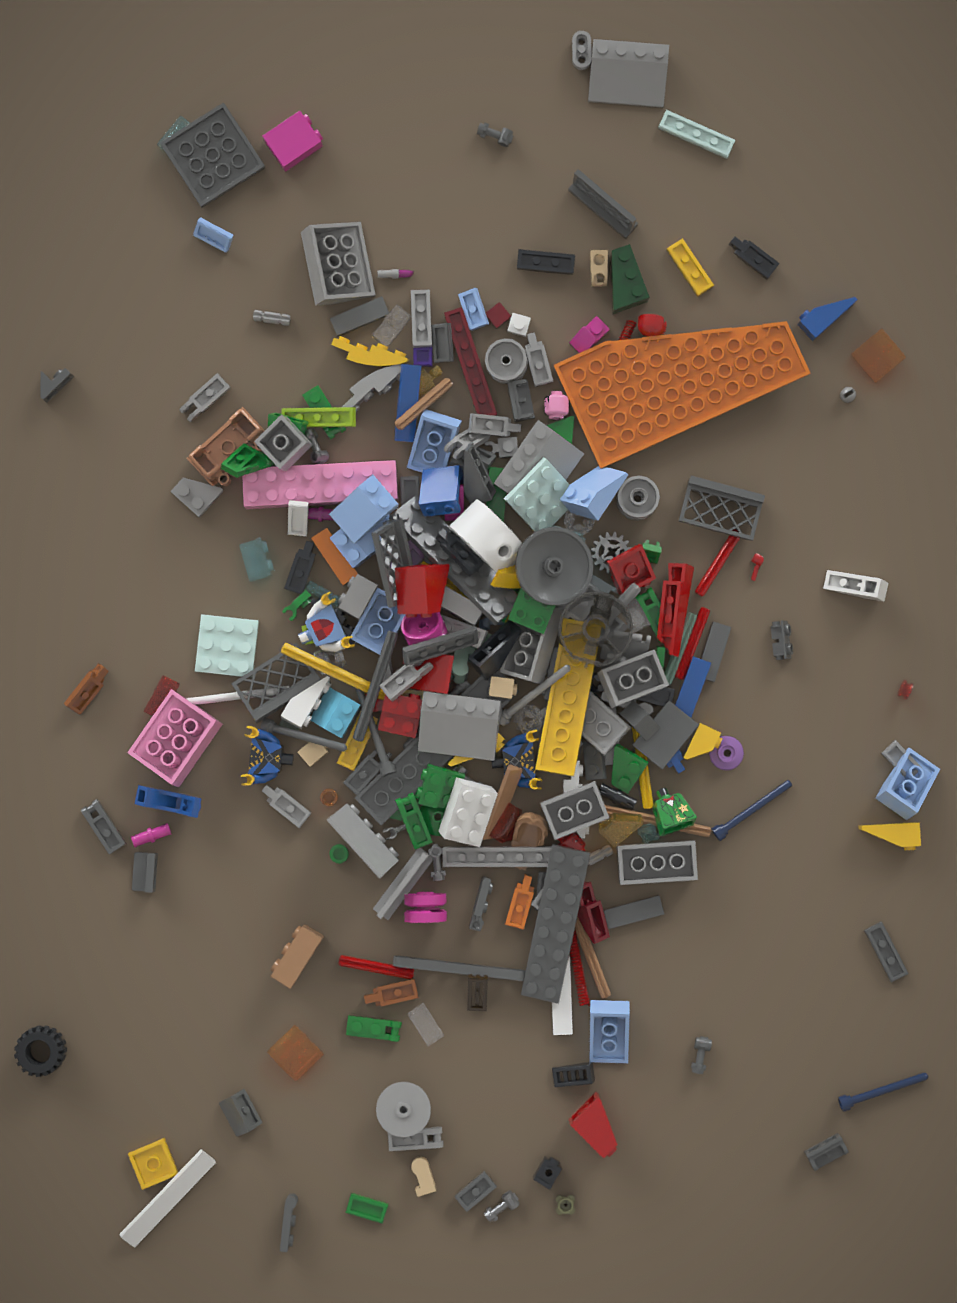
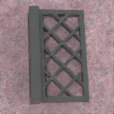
M579 169L574 173L573 184L568 188V191L626 239L637 227V218Z
M690 476L678 522L753 541L765 495ZM690 491L699 492L702 499L693 503L689 497ZM711 496L717 497L720 504L711 508L706 500ZM704 501L709 510L700 515L695 505ZM729 501H734L739 509L730 513L725 504ZM722 506L727 515L718 520L713 510ZM747 506L757 507L755 515L748 518L744 508ZM691 507L697 515L692 520L684 518L685 511ZM741 511L746 520L737 525L732 515ZM710 512L716 521L711 525L705 524L702 519L703 516ZM728 517L734 525L729 530L724 529L720 523ZM748 522L751 527L750 535L743 534L739 526Z
M403 519L387 520L383 522L382 527L371 533L388 608L397 605L396 585L394 586L395 568L413 565Z
M297 643L292 645L300 649ZM279 653L231 684L257 724L287 705L291 698L320 681L321 679L315 670L299 661L287 660L288 656ZM275 661L284 662L282 673L272 671V663ZM286 663L297 665L295 675L284 673ZM299 666L308 667L311 674L305 678L297 676ZM259 671L267 672L266 682L254 681L256 673ZM270 673L281 675L279 686L268 684ZM283 676L294 678L291 687L281 686ZM243 681L250 682L249 693L240 691L237 685ZM254 683L264 685L262 696L251 694ZM267 686L278 688L275 697H265ZM250 698H260V706L253 710L249 705Z

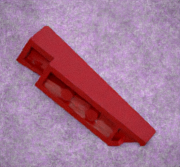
M668 563L669 581L663 580L657 633L658 640L668 649L669 654L676 657L680 653L694 567L684 563Z

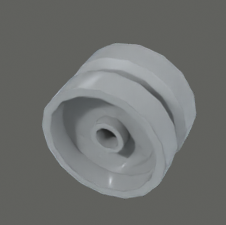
M504 338L495 341L489 346L485 356L488 373L499 383L507 384L510 381L520 380L527 371L528 360L525 349L513 339ZM509 358L510 362L505 364L503 359Z
M630 477L623 482L617 492V508L628 519L635 521L644 520L651 516L658 506L660 499L659 489L647 477ZM639 496L641 498V501L636 502L634 500V497Z

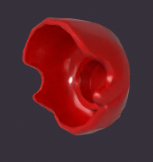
M642 314L638 317V330L643 336L663 335L666 332L667 322L665 321L664 323V317L656 314Z

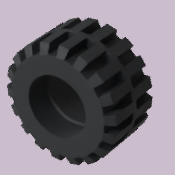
M40 1025L29 1029L18 1038V1044L14 1047L16 1051L14 1058L18 1059L16 1064L17 1066L21 1065L23 1072L27 1071L30 1076L36 1075V1077H41L42 1075H49L63 1064L62 1061L65 1060V1053L67 1052V1047L64 1046L66 1041L65 1039L62 1040L61 1036L63 1035L57 1033V1029H51L46 1025L41 1027ZM36 1040L46 1042L50 1048V1058L45 1062L37 1061L31 1054V1045Z

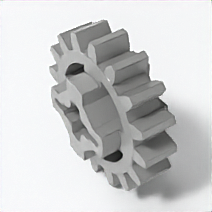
M607 532L606 538L600 535V542H593L596 548H591V551L595 552L592 555V559H596L594 566L599 564V571L605 568L606 574H609L610 569L604 562L613 558V556L604 558L609 552L608 549L611 551L617 549L614 554L616 557L620 551L624 550L625 552L632 548L626 546L629 543L628 540L622 541L623 535L617 538L616 532L612 536ZM609 541H616L618 542V544L613 545L610 544ZM600 546H602L604 551L603 554L599 557V548Z

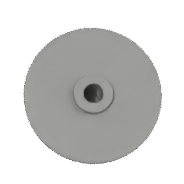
M398 1082L388 1086L379 1096L376 1106V1114L380 1125L385 1131L397 1137H410L419 1133L428 1123L431 1113V1105L427 1094L419 1086L410 1082Z

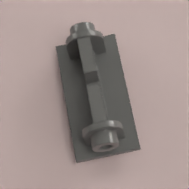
M783 620L781 625L780 621L772 622V626H770L772 639H779V643H772L773 656L776 657V660L792 659L793 645L789 639L791 635L790 624H788V621Z

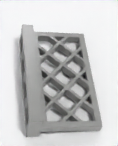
M418 848L374 906L373 909L378 912L376 916L380 919L382 917L387 920L390 919L404 900V894L410 892L433 861L431 855L422 848Z

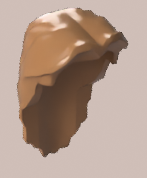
M533 812L523 813L515 823L511 847L544 846L548 836V822L546 818ZM515 867V868H518L519 870H521V869L526 870V869H527V867Z

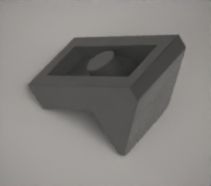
M66 368L57 371L52 381L41 371L40 397L46 403L74 377Z

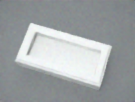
M289 500L288 535L307 537L308 502Z

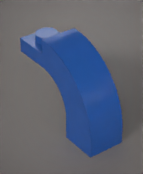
M138 785L134 804L198 818L202 799Z

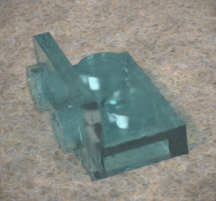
M259 537L257 540L239 544L250 582L272 576L271 571L274 570L272 560L267 559L266 552H269L266 541H262L261 537Z

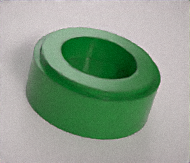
M337 844L331 848L329 855L333 862L340 864L348 859L349 850L345 845Z

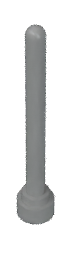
M569 665L563 666L510 708L501 709L500 725H507L511 721L510 719L513 714L571 670V667Z

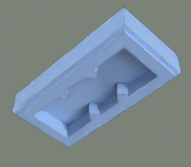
M201 217L197 221L193 236L225 253L229 251L234 236Z

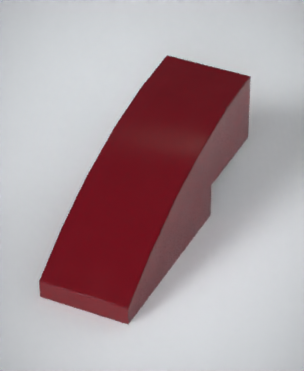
M585 882L578 918L593 944L609 938L610 935L601 900L595 899L592 883Z

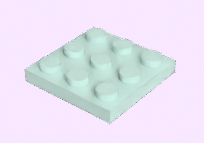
M543 457L510 491L504 500L536 532L552 527L568 510L560 499L570 484Z
M201 614L195 672L242 677L252 671L255 662L259 621Z

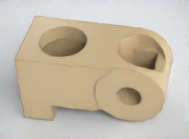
M591 250V286H607L608 250Z
M423 1156L416 1157L412 1162L411 1168L413 1173L417 1175L419 1186L415 1188L417 1197L435 1192L437 1188L428 1160Z

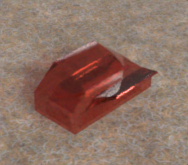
M508 803L489 836L501 843L512 841L515 823L522 815V810Z

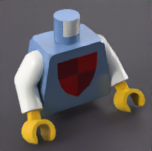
M331 592L322 595L321 599L313 605L307 614L305 624L308 630L298 634L301 643L306 644L313 640L316 647L331 652L355 647V644H349V639L353 638V636L346 637L332 605H329L334 603L336 599L329 600L328 595Z

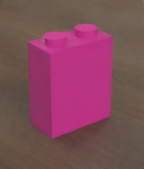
M298 111L262 136L264 142L285 172L323 147L321 134L317 129L313 130L310 126L312 124L307 114L303 116L301 111Z

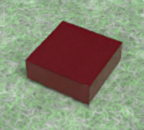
M500 302L486 312L488 320L496 329L511 318V315Z

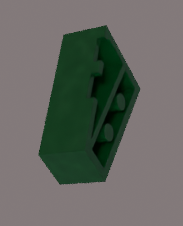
M628 244L612 250L613 315L647 303L650 297L631 245Z

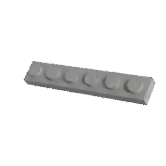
M552 846L443 847V867H548Z

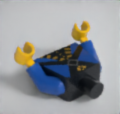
M247 726V728L252 730V733L250 735L245 734V736L252 738L249 772L248 774L241 775V777L247 778V783L241 784L242 786L266 783L276 778L278 772L282 770V765L293 766L294 754L283 753L284 745H280V740L270 732Z
M531 730L527 733L516 735L506 742L505 748L502 749L503 756L495 757V761H492V769L504 768L505 775L508 765L511 764L519 767L523 771L517 786L541 790L542 788L536 786L537 781H542V779L535 778L533 742L539 741V738H533V733L538 731Z

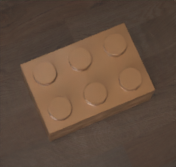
M307 924L296 928L291 936L294 940L292 943L288 942L281 952L284 956L281 960L278 958L270 969L273 971L271 977L290 989L324 938V935Z

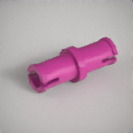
M168 823L153 829L151 827L147 828L145 832L132 835L131 839L136 848L148 842L154 843L157 839L172 834Z

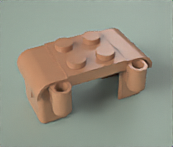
M242 407L207 441L199 445L187 457V460L211 486L216 485L218 482L224 487L229 486L231 478L228 476L229 473L221 470V463L243 443L264 453L254 441L265 430ZM227 477V481L223 483L222 479Z

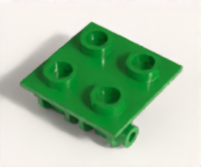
M521 588L508 619L544 634L555 606L541 604L533 600Z

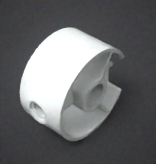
M476 499L449 526V529L458 535L495 572L499 569L515 565L517 553L522 542L487 506Z

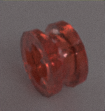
M904 680L897 696L900 697L902 695L904 699H908L914 684H908Z

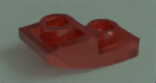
M162 675L144 708V712L153 716L172 689L176 692L180 683Z

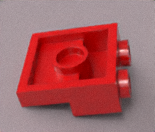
M641 544L606 561L612 574V581L620 595L632 583L639 587H646L651 584V581L656 579Z
M409 693V697L400 695L392 702L385 694L378 730L416 738L422 707L420 695Z

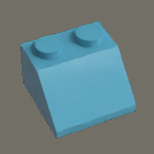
M329 688L328 692L322 696V702L318 709L314 710L311 721L343 739L361 705Z

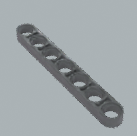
M407 956L393 957V966L465 975L472 974L474 976L478 974L482 977L488 975L491 978L524 981L526 972L520 969Z

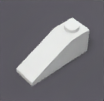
M827 570L823 589L884 602L888 582L879 578Z

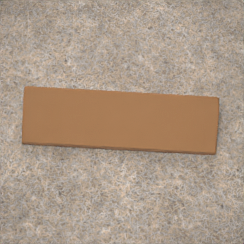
M511 764L507 767L483 836L484 840L495 839L500 833L523 771L519 767Z

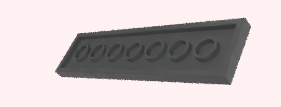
M418 495L414 496L389 516V520L403 519L407 538L433 564H449L450 568L447 578L495 625L511 613L518 594L512 588L493 587L491 582L496 572L486 562L471 576L461 569L440 547L441 544L436 539L438 532L443 528L450 535H457L449 529V526L438 515L423 516L419 506Z
M552 844L521 995L559 1004L591 852Z

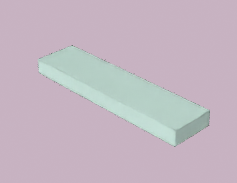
M668 110L665 111L658 127L660 130L726 159L735 142L732 138Z

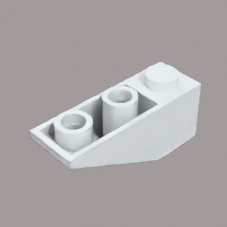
M326 676L291 698L281 714V719L301 730L303 726L307 727L312 719L310 716L313 709H318L322 702L320 700L323 693L326 694L331 686L329 683L330 677Z

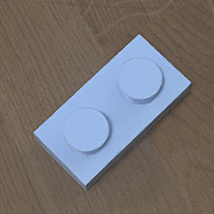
M473 288L458 294L469 330L473 331L488 325L489 322L478 289Z

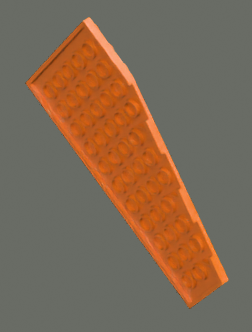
M787 321L605 341L553 365L600 469L811 374Z

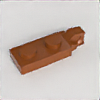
M98 663L93 670L87 673L64 704L81 715L104 686L102 684L103 678L109 671Z
M415 978L378 986L373 989L372 994L364 995L365 1004L375 1002L376 1006H386L419 998Z

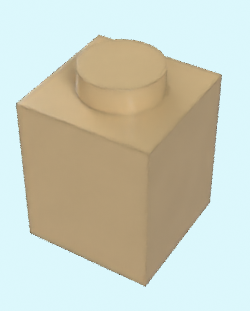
M491 676L489 697L512 699V695L516 696L518 684H514V679Z
M309 742L298 751V754L312 767L328 753V750L325 746Z

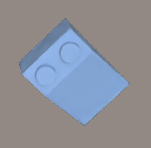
M426 409L420 417L407 468L423 472V469L447 467L452 451L447 453L444 451V447L458 435L462 421Z
M598 466L571 483L560 501L571 513L598 521L628 474L607 467L600 469Z
M371 475L329 515L355 544L397 509L398 503L374 475Z
M390 515L355 544L342 529L330 537L331 541L353 568L359 567L375 554L376 551L371 533L382 527L383 522L389 520Z
M377 588L351 634L353 638L350 639L380 655L387 632L393 631L398 633L401 628L402 619L406 614H398L397 605L388 608L385 591Z
M907 748L906 753L903 754L897 766L891 771L875 799L905 820H908L918 813L940 769L911 748ZM909 754L921 767L914 765L908 759ZM901 769L906 772L905 777L900 773ZM915 769L918 770V773L913 776L912 772Z
M591 1000L589 1062L628 1063L629 1001Z

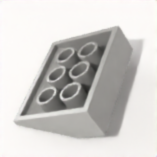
M593 39L588 102L663 108L669 45Z
M361 222L309 225L301 231L315 306L337 304L375 296Z
M538 420L494 484L509 494L543 457L566 480L584 453Z
M424 691L418 751L495 761L502 709L501 701Z
M347 803L329 817L327 821L371 870L381 878L399 861L397 858L399 854L392 846L388 848L384 844L386 840L379 832L377 834L371 829L373 825L366 818L363 820L358 815L360 811L354 804L350 806Z

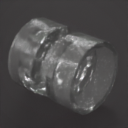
M320 649L313 652L314 656L339 668L347 666L342 650L331 652ZM334 655L335 660L331 662L329 656Z

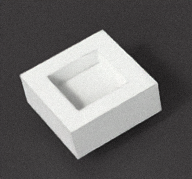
M512 313L507 332L526 337L531 318Z

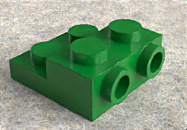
M427 764V768L423 769L420 780H423L422 785L417 788L415 795L418 804L446 809L456 777L464 779L465 773Z

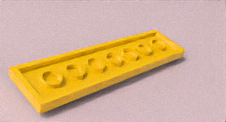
M565 618L563 620L554 673L565 665H569L571 670L551 685L536 770L573 777L575 775L602 630L601 624Z

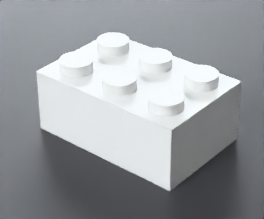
M456 777L439 833L444 839L480 847L498 793L492 786Z

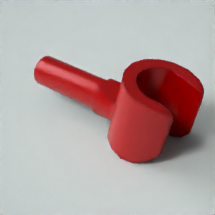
M755 553L751 562L756 564L751 577L753 581H756L758 570L764 561L763 556Z

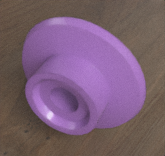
M722 736L723 740L719 748H714L709 753L711 762L717 768L732 770L742 762L744 756L743 747L734 737ZM726 749L730 751V755L728 757L724 755V751Z

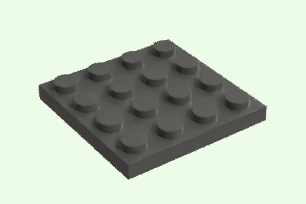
M224 102L160 142V145L201 208L265 168V165Z

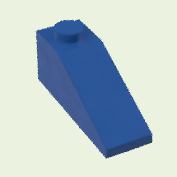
M852 297L816 307L810 312L806 310L799 317L800 322L797 325L814 341L855 304L858 299Z

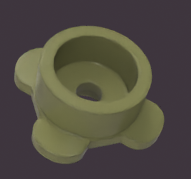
M558 1195L556 1197V1202L558 1203L557 1214L572 1215L575 1213L573 1206L575 1198L573 1195L568 1197Z

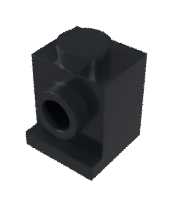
M545 1156L533 1175V1180L550 1190L562 1170V1166L559 1165L560 1161L550 1156V1158H547ZM547 1169L552 1170V1174L549 1176L545 1174Z

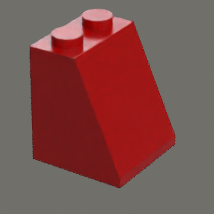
M419 564L396 567L395 581L398 614H406V618L418 617L417 614H421V618L433 617L432 613L440 612L450 568L449 564Z
M443 654L427 659L421 665L415 667L418 671L427 663L433 665L432 670L422 676L409 689L448 694L454 656Z
M595 1092L569 1118V1123L604 1159L606 1156L610 1157L617 1150V1142L599 1094Z

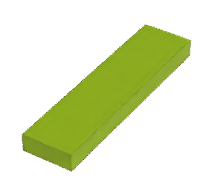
M356 407L281 408V414L308 421L307 427H356Z

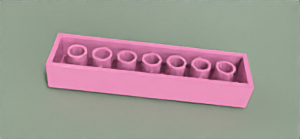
M396 461L291 466L287 471L280 470L278 467H268L242 476L244 507L246 509L288 507L289 500L308 502V506L337 505L371 475H374L390 495L398 501Z

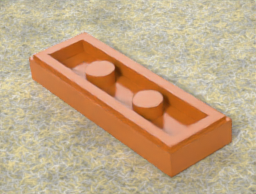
M325 528L311 539L344 586L350 581L352 576L356 577L358 573L331 541L330 537L332 534L328 528Z

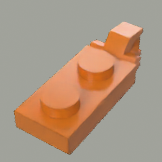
M525 874L523 883H517L505 925L524 930L534 895V887L530 886L532 876Z

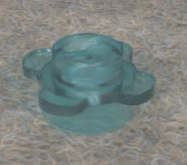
M645 824L637 831V834L642 837L643 843H649L660 838L659 833L656 832V827L652 824Z

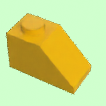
M700 723L685 753L684 759L690 760L710 753L714 748L718 749L723 740L720 737L721 732Z

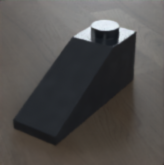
M511 620L503 624L468 657L474 669L488 680L502 667L522 629Z

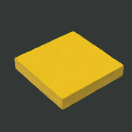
M165 1138L128 1153L142 1190L178 1174Z

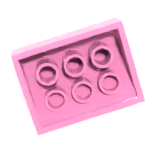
M171 689L127 753L171 785L180 787L223 724Z

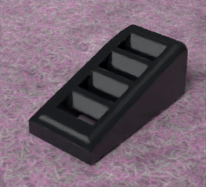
M592 1062L552 1068L555 1087L593 1084L595 1081ZM583 1069H586L587 1078L584 1077ZM576 1070H579L580 1079L576 1077ZM560 1071H563L564 1081L562 1082L560 1079ZM568 1071H571L572 1080L568 1078Z

